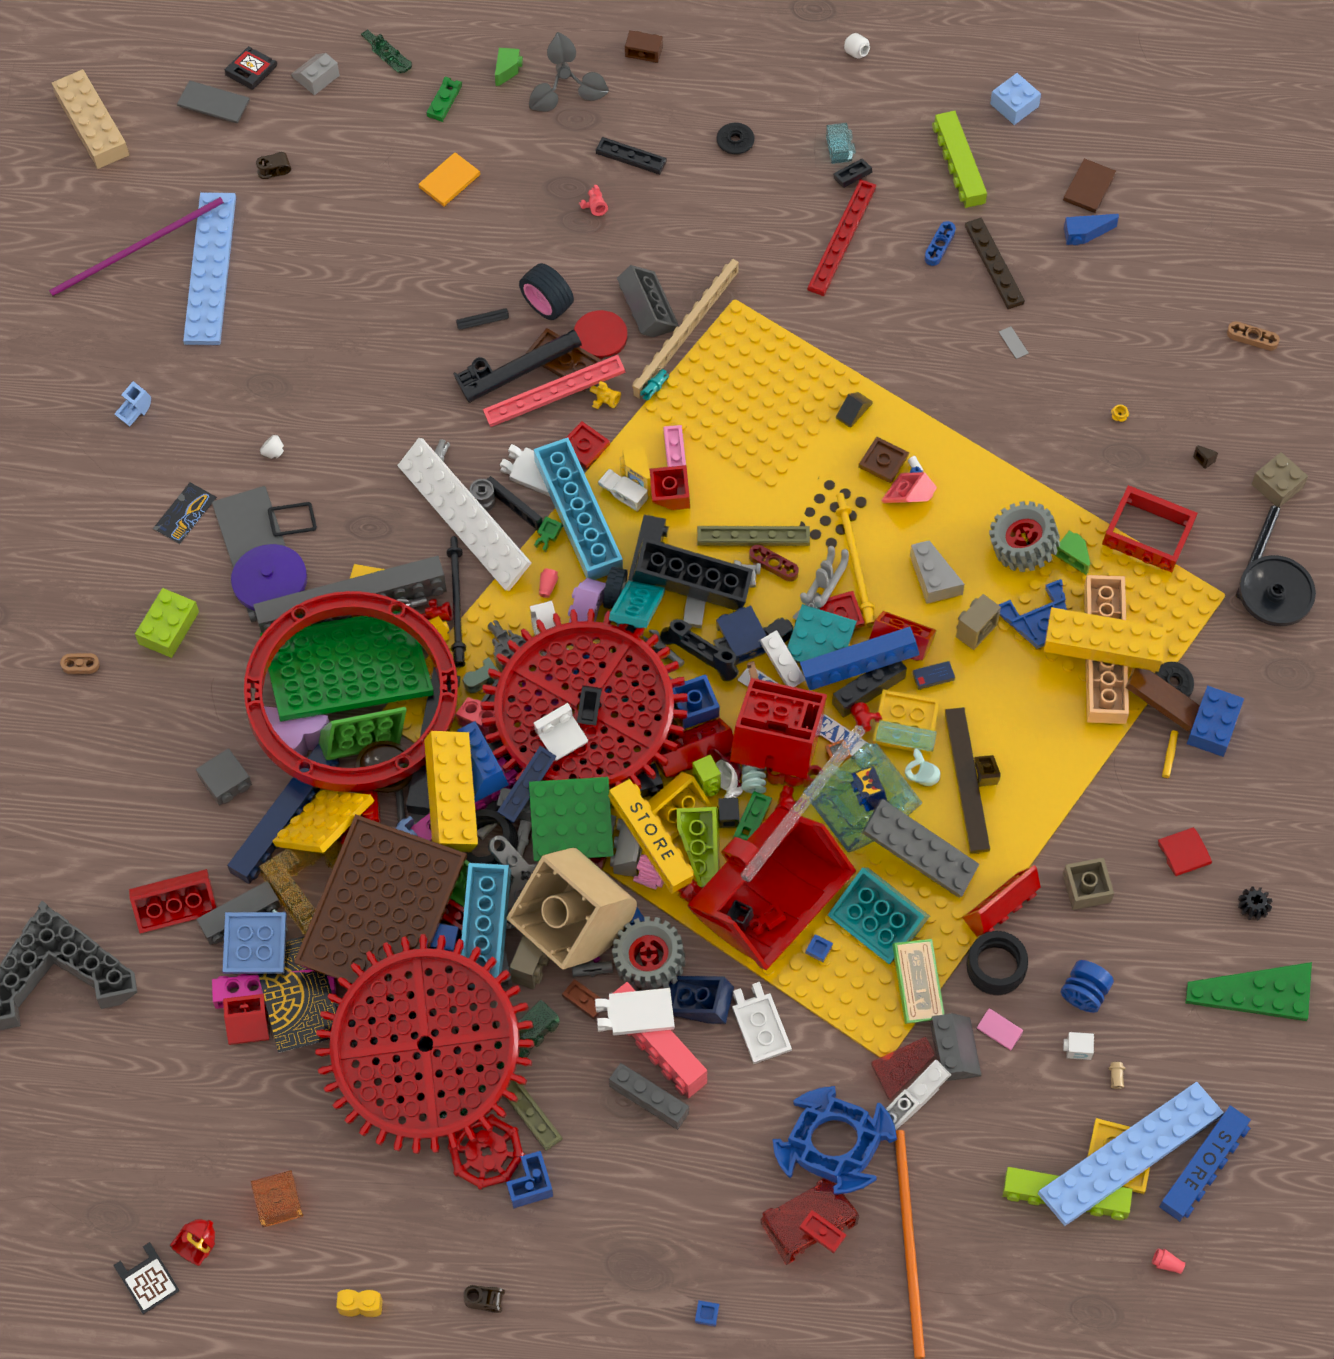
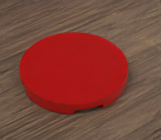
M597 310L583 315L574 327L582 343L580 348L599 359L614 354L617 355L622 351L627 342L628 336L625 322L618 315L610 311Z

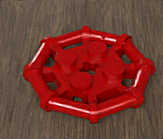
M494 1114L485 1117L491 1123L492 1130L490 1132L488 1130H480L478 1133H475L476 1141L472 1142L469 1140L466 1146H462L460 1143L466 1135L465 1130L455 1136L458 1141V1148L453 1149L450 1144H448L447 1148L450 1151L454 1175L477 1186L480 1190L488 1186L511 1181L510 1178L521 1162V1156L525 1155L522 1151L518 1128L512 1127L496 1118ZM479 1121L471 1126L473 1132V1128L482 1126L481 1122ZM494 1126L506 1132V1134L500 1136L493 1132ZM510 1139L514 1149L513 1152L507 1151L505 1143ZM483 1148H490L492 1154L484 1157L481 1150ZM459 1153H465L467 1163L461 1165ZM507 1158L512 1159L507 1169L504 1170L502 1166ZM472 1168L479 1172V1178L467 1171ZM498 1171L499 1175L485 1179V1174Z

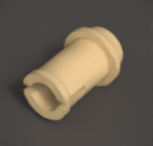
M1112 1062L1109 1067L1111 1071V1088L1122 1089L1124 1088L1123 1071L1125 1067L1122 1062Z

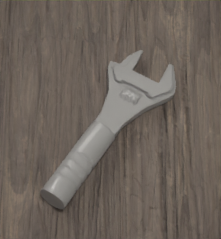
M649 630L651 634L658 635L659 641L653 646L654 648L667 647L662 643L657 630ZM643 636V639L646 642L648 638ZM670 649L668 658L673 662L678 661L679 667L683 666L684 660Z

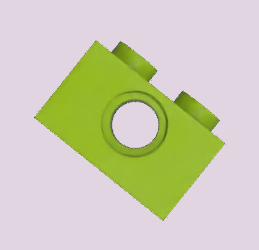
M708 755L693 762V776L704 794L709 797L716 795L721 790V773L712 756Z

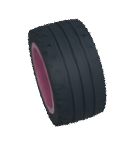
M537 264L519 281V288L527 303L538 314L548 320H555L561 316L574 302L573 293L567 282L556 270L547 264Z

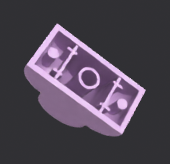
M264 706L267 717L276 733L289 747L304 757L307 756L308 750H314L317 746L320 731L329 723L327 715H316L280 722L277 708Z

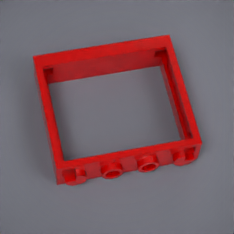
M1128 485L1106 531L1102 545L1172 573L1198 513ZM1126 503L1185 526L1173 556L1113 532Z

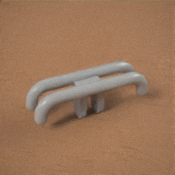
M833 546L828 547L827 559L821 562V569L816 571V578L807 594L805 592L800 594L802 603H809L818 588L821 587L825 588L821 597L816 596L814 598V603L817 607L825 605L847 567L849 560L847 549L842 550L840 564L833 575L832 564L835 558V548Z

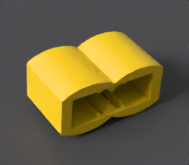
M349 1289L341 1290L337 1294V1309L339 1314L347 1317L359 1314L366 1317H377L382 1314V1297L379 1292L374 1290H364L359 1293Z

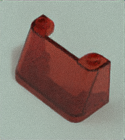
M822 1178L813 1188L776 1209L769 1208L762 1213L763 1217L760 1223L785 1265L795 1261L794 1256L798 1255L799 1252L803 1254L805 1249L817 1243L816 1240L799 1229V1226L811 1210L841 1231L844 1230L845 1225L848 1229L858 1225L859 1214L844 1194L834 1195L833 1186L836 1183Z

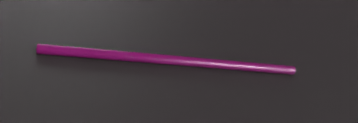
M222 198L215 199L50 289L49 292L52 297L220 206L224 203Z

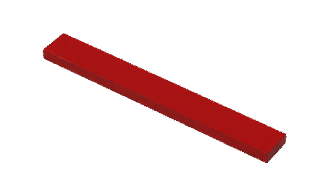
M860 179L808 285L807 291L821 296L825 295L876 190V184Z

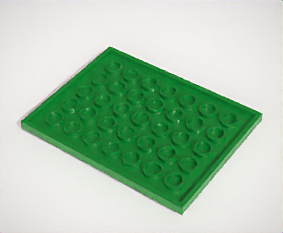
M368 616L311 624L287 640L274 656L268 668L280 722L434 695L421 644L398 626Z

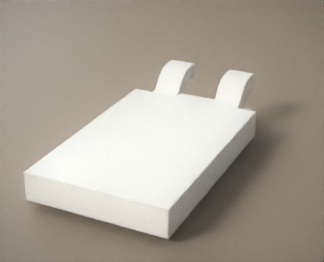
M511 444L508 452H510L509 458L516 460L512 464L510 461L503 459L500 464L502 467L500 471L509 474L511 481L550 497L534 461V451L529 448L521 451L520 448Z
M760 982L752 984L751 989L755 996L753 998L745 1000L741 988L733 991V998L737 1005L732 1006V1010L753 1064L792 1051L770 993L764 995Z
M670 988L609 994V1000L595 999L596 1012L608 1011V1018H597L598 1032L612 1030L613 1035L673 1030L675 1028Z

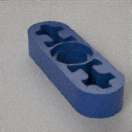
M950 221L941 223L925 252L926 264L936 266L940 263L955 235L956 227L954 223ZM950 229L945 236L944 231ZM943 241L945 245L937 246L935 242ZM934 251H935V252H936V257H933V259L930 258V257L933 256Z

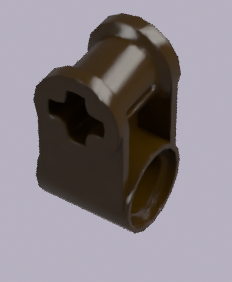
M285 152L261 156L256 160L257 174L261 179L286 175L291 171V166Z
M470 1285L464 1290V1303L471 1309L501 1313L502 1295L505 1294V1290L498 1287ZM471 1293L479 1295V1298L475 1301H471L467 1297Z

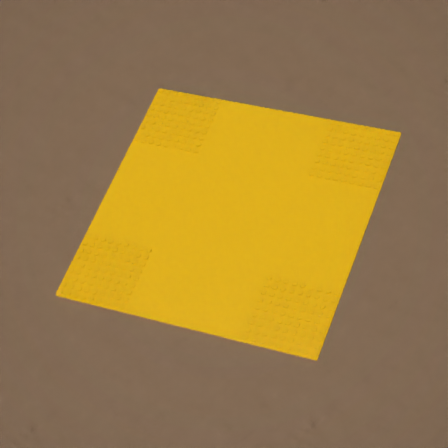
M732 300L669 374V378L662 384V388L644 403L605 451L585 472L588 483L622 556L623 569H626L628 572L627 581L644 515L666 519V526H669L667 537L663 538L665 544L729 563L739 560L741 564L756 565L749 559V551L752 546L697 545V526H800L802 521L805 523V526H810V532L814 529L821 532V537L817 540L810 537V546H763L795 563L799 568L797 579L786 581L761 567L760 575L756 574V587H749L743 607L751 606L762 628L768 627L776 619L783 617L791 622L794 629L796 620L793 616L801 609L802 604L805 605L801 602L800 594L804 592L807 594L816 578V571L821 569V562L826 561L828 554L826 540L828 538H834L837 541L835 558L832 564L833 575L840 564L842 550L847 549L849 552L847 567L830 597L854 591L858 606H860L862 602L846 534L839 535L836 533V526L843 524L842 517L837 516L836 512L830 510V504L838 502L836 495L844 488L849 489L851 496L845 499L846 506H850L857 514L856 520L850 521L868 599L870 603L874 604L875 620L882 611H886L936 629L935 636L925 658L919 661L910 658L903 660L902 663L907 667L906 677L888 690L940 700L930 755L922 753L926 762L932 763L939 768L940 780L932 786H924L909 780L905 776V768L910 762L915 760L914 752L872 744L876 727L874 719L870 721L872 729L860 737L873 746L862 762L851 756L848 760L832 765L825 746L832 744V742L819 735L811 765H817L822 768V784L817 789L803 787V784L799 787H793L794 792L792 796L794 800L798 801L802 798L803 801H806L804 808H794V813L824 824L854 866L856 872L767 970L760 968L753 959L729 945L692 913L688 907L689 903L678 896V891L671 894L665 884H663L662 888L657 887L655 890L634 882V877L614 874L613 866H610L611 857H607L603 871L882 1060L889 1061L916 1024H905L895 960L888 964L828 916L831 909L861 868L871 869L930 915L924 926L911 941L932 939L941 990L970 950L974 941L978 938L962 917L1017 872L1031 866L1148 704L1128 690L1129 715L1126 724L1087 722L1086 659L1043 652L1044 646L1036 649L1000 615L998 625L973 650L956 637L959 615L964 610L967 611L970 608L971 602L975 598L979 599L982 594L998 605L1011 600L1018 614L1023 615L1052 603L1045 590V586L1059 579L1063 583L1067 610L1085 613L1084 584L1087 575L1125 576L1126 620L1167 627L1162 665L1171 661L1179 662L1222 603L1225 594L1177 564L1171 573L1102 545L1110 525L1109 523L740 301ZM859 392L873 401V404L850 428L836 419V415L847 395ZM682 425L690 509L670 510L652 503L651 492V497H648L642 507L635 511L616 499L610 491L598 485V481L608 469L621 476L620 457H623V449L645 446L649 469L667 467L663 427ZM876 437L909 452L907 460L891 484L858 468L860 461ZM915 456L923 468V472L927 474L937 487L932 498L922 502L883 503L881 500L899 474L910 473L911 466L908 463V459ZM827 480H832L835 483V487L832 490H827L824 487V483ZM823 494L825 501L821 504L816 503L814 496ZM858 497L866 499L867 504L865 507L859 508L856 506L855 501ZM1025 501L1026 505H1029L1030 501L1035 502L1036 507L1038 504L1043 505L1044 509L1047 508L1054 517L1060 536L1059 541L1064 538L1069 530L1079 534L1085 540L1091 563L1087 575L1051 554L1052 560L1050 562L1045 560V566L1040 568L1039 565H1036L1033 571L1025 568V572H1020L1018 567L1013 571L1010 570L1009 565L1007 567L1003 566L995 554L989 535L990 525L992 522H995L994 517L997 514L1001 516L1003 508L1011 509L1010 505L1013 503L1015 507L1020 506L1019 502ZM555 508L548 517L562 523ZM806 508H813L815 515L807 517L804 514ZM822 516H829L831 518L830 525H821L820 518ZM564 527L555 542L549 541V547L546 552L542 549L545 545L544 543H541L538 548L534 546L536 540L541 537L536 530L520 549L531 561V565L511 590H505L494 579L462 616V643L466 645V665L457 668V674L461 679L460 686L458 687L456 712L467 697L482 701L486 693H483V689L476 693L467 692L464 687L463 677L467 672L476 671L483 667V660L488 657L496 667L493 655L495 646L492 643V639L495 636L488 629L490 622L495 626L493 621L497 620L507 633L508 630H511L513 634L521 637V630L524 628L534 637L530 606L552 601L555 613L561 619V624L569 623L570 616H568V611L574 603V598H572L573 590L586 577ZM1115 528L1113 531L1132 540H1135L1117 528ZM1022 533V537H1024L1025 541L1027 542L1025 533ZM930 540L965 584L963 595L926 603L910 558L911 545ZM760 552L754 554L755 557H757L758 555L761 556ZM770 560L769 565L776 567L779 565V562L777 560ZM545 568L557 571V576L559 577L550 594V598L539 596L540 573ZM793 570L787 571V574L793 573ZM608 575L595 580L606 583ZM819 587L816 593L822 595L825 588ZM665 590L660 604L647 628H645L644 635H641L640 638L643 641V636L649 639L653 635L649 630H657L660 635L663 628L670 626L671 621L675 619L684 620L687 596ZM705 602L702 628L692 627L691 632L714 645L713 640L723 638L721 631H718L716 628V619L721 615L736 612V610ZM602 603L599 607L596 622L603 623L606 612L612 609L604 608ZM611 621L612 625L617 626L615 621ZM864 626L854 629L849 646L869 640L873 627L867 628ZM454 627L448 633L449 640L445 641L452 657L451 645L455 643ZM598 639L593 641L595 644L600 642ZM790 639L785 642L786 647H788ZM676 644L666 645L685 662L683 666L679 667L676 671L668 673V675L672 679L684 677L685 681L706 674L720 706L718 718H721L731 727L733 735L748 689L746 685L738 681V678L747 669L748 662L754 661L757 670L778 684L785 685L767 653L737 664L736 666L739 670L737 677L726 682L722 681L716 669ZM570 645L567 646V648L571 650L573 649V646ZM428 656L425 661L431 679L434 664ZM669 658L661 660L664 666L673 662ZM947 661L950 662L955 675L954 681L918 690L912 674L913 670ZM796 662V664L798 665L799 669L803 674L801 664ZM531 667L529 670H530V671H535L536 668H535V667ZM1128 667V679L1133 667ZM621 673L616 674L618 678L622 676ZM863 674L810 690L827 694L824 714L859 736L853 716L849 714L843 718L833 706L832 700L833 693ZM806 680L795 686L796 688L809 690ZM567 685L562 687L563 690H567L569 688V686ZM882 694L866 703L870 712L876 713L879 711ZM428 696L391 702L382 710L406 707L402 735L413 743L420 738ZM965 708L973 757L994 755L1001 773L997 785L979 787L990 845L989 852L970 854L945 709ZM613 713L611 717L616 718L618 714ZM456 714L450 732H457L458 729L462 728L458 725ZM673 718L678 726L682 727L679 718ZM712 720L691 726L689 728L684 729V731H687L704 723L710 722ZM515 723L514 726L520 727L521 723ZM635 748L634 751H635V752H640L641 749H640V748ZM613 754L607 755V758L612 759L614 757ZM654 760L651 764H656L664 788L676 776L665 777ZM628 763L624 764V768L630 766ZM920 764L911 768L914 775L918 773ZM872 767L869 773L870 779L873 776V779L877 778L880 780L878 786L874 782L872 784L876 788L882 789V791L871 795L861 792L863 784L855 774ZM693 769L681 771L693 776ZM774 771L771 772V773L774 774V775L779 774V773L774 772ZM741 774V778H740V780H739L740 783H741V785H742V783H743V782H742V776H743L742 774ZM811 775L810 778L817 779L818 776ZM764 778L766 785L763 786L766 788V792L762 794L771 797L772 802L763 822L774 812L780 798V792L784 786L781 784H770L766 778ZM721 788L716 795L706 796L712 807L718 808V799L724 798L727 791ZM744 790L741 795L736 797L739 803V822L752 796L751 793ZM653 796L644 797L643 800H647V801H648V800H650ZM884 799L979 863L962 897L958 898L862 833L879 800ZM611 808V815L617 816L612 836L613 855H615L614 840L615 836L619 837L620 830H617L618 819L622 818L616 809ZM737 827L719 828V870L727 862L721 851L733 839ZM744 829L743 834L749 835L750 831ZM679 834L672 840L675 848H679L682 852L685 863L691 866ZM815 934L833 943L824 962L806 954V949Z

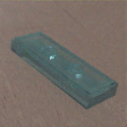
M880 720L876 741L933 752L937 731Z

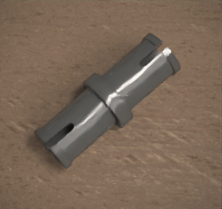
M612 960L597 963L589 961L590 963L579 964L572 967L573 978L588 975L595 977L597 974L613 973Z

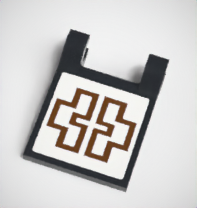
M150 1242L143 1246L149 1258L127 1271L121 1260L113 1265L143 1315L180 1291Z

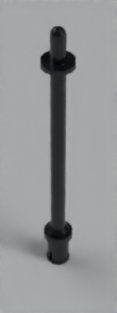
M452 536L450 538L451 548L446 551L447 556L451 558L455 643L451 645V651L453 652L455 666L461 668L466 665V645L462 643L459 557L463 555V551L461 548H458L457 537Z

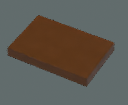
M1084 158L1064 195L1063 201L1096 213L1116 175V170Z

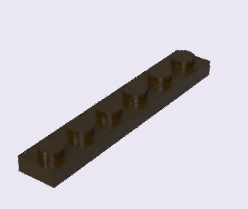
M982 217L966 222L965 228L1007 309L1023 305L1025 300Z

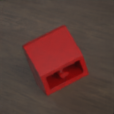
M264 994L223 998L224 1020L229 1045L269 1040L268 1011Z

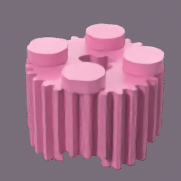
M642 854L636 868L640 872L638 877L634 876L633 881L655 890L657 887L662 888L664 882L647 856Z

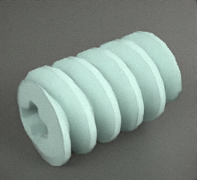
M742 764V789L751 794L754 791L761 794L765 793L766 788L763 786L766 785L764 780L766 778V773H764L766 767L765 769H759Z

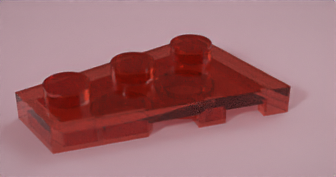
M925 1036L872 1061L871 1065L888 1099L890 1100L935 1053Z

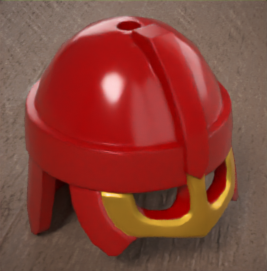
M196 1219L185 1224L171 1242V1249L185 1260L200 1266L203 1260L209 1256L215 1245L213 1222L211 1220Z

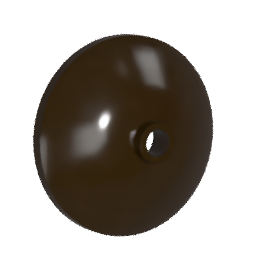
M392 741L370 743L358 754L356 768L388 761L407 749ZM404 763L399 765L401 768L408 767V765ZM412 774L397 783L374 789L373 791L380 793L399 791L410 783Z

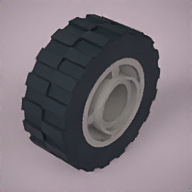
M611 567L604 589V608L612 609L627 583L628 572L626 569Z

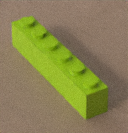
M956 111L935 115V121L932 123L933 131L938 135V144L943 148L944 160L948 161V170L950 174H953V183L955 188L959 190L960 201L964 203L965 208L986 204L987 191Z
M1007 1167L1002 1197H1007L1008 1200L1014 1202L1019 1200L1028 1201L1031 1205L1046 1204L1038 1195V1192L1060 1176ZM1120 1187L1086 1212H1090L1091 1215L1098 1217L1108 1215L1115 1220L1127 1219L1130 1214L1133 1189Z

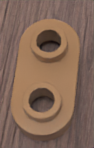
M70 653L62 657L60 665L67 674H92L99 669L100 662L98 657L92 653Z

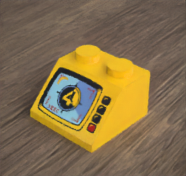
M645 446L623 449V457H620L621 477L625 476L648 490V497H651V478Z

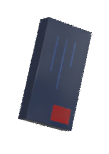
M949 661L919 668L912 672L918 690L955 680V675Z

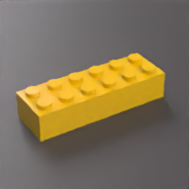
M1051 607L1043 652L1159 672L1163 659L1167 627Z
M431 731L424 739L432 842L461 852H471L478 845L469 732Z

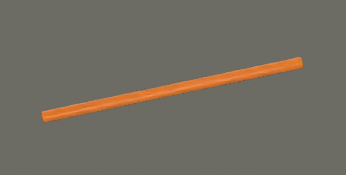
M896 1130L897 1140L895 1141L914 1357L915 1359H925L904 1130Z

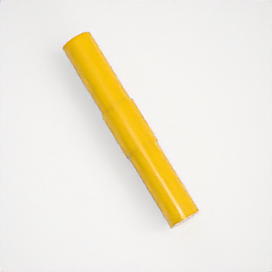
M1175 730L1171 731L1162 773L1164 778H1170L1179 734Z

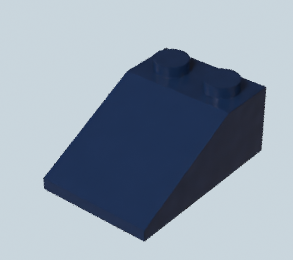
M677 976L678 981L675 984L671 981L669 982L673 1016L708 1024H726L734 986L724 976Z

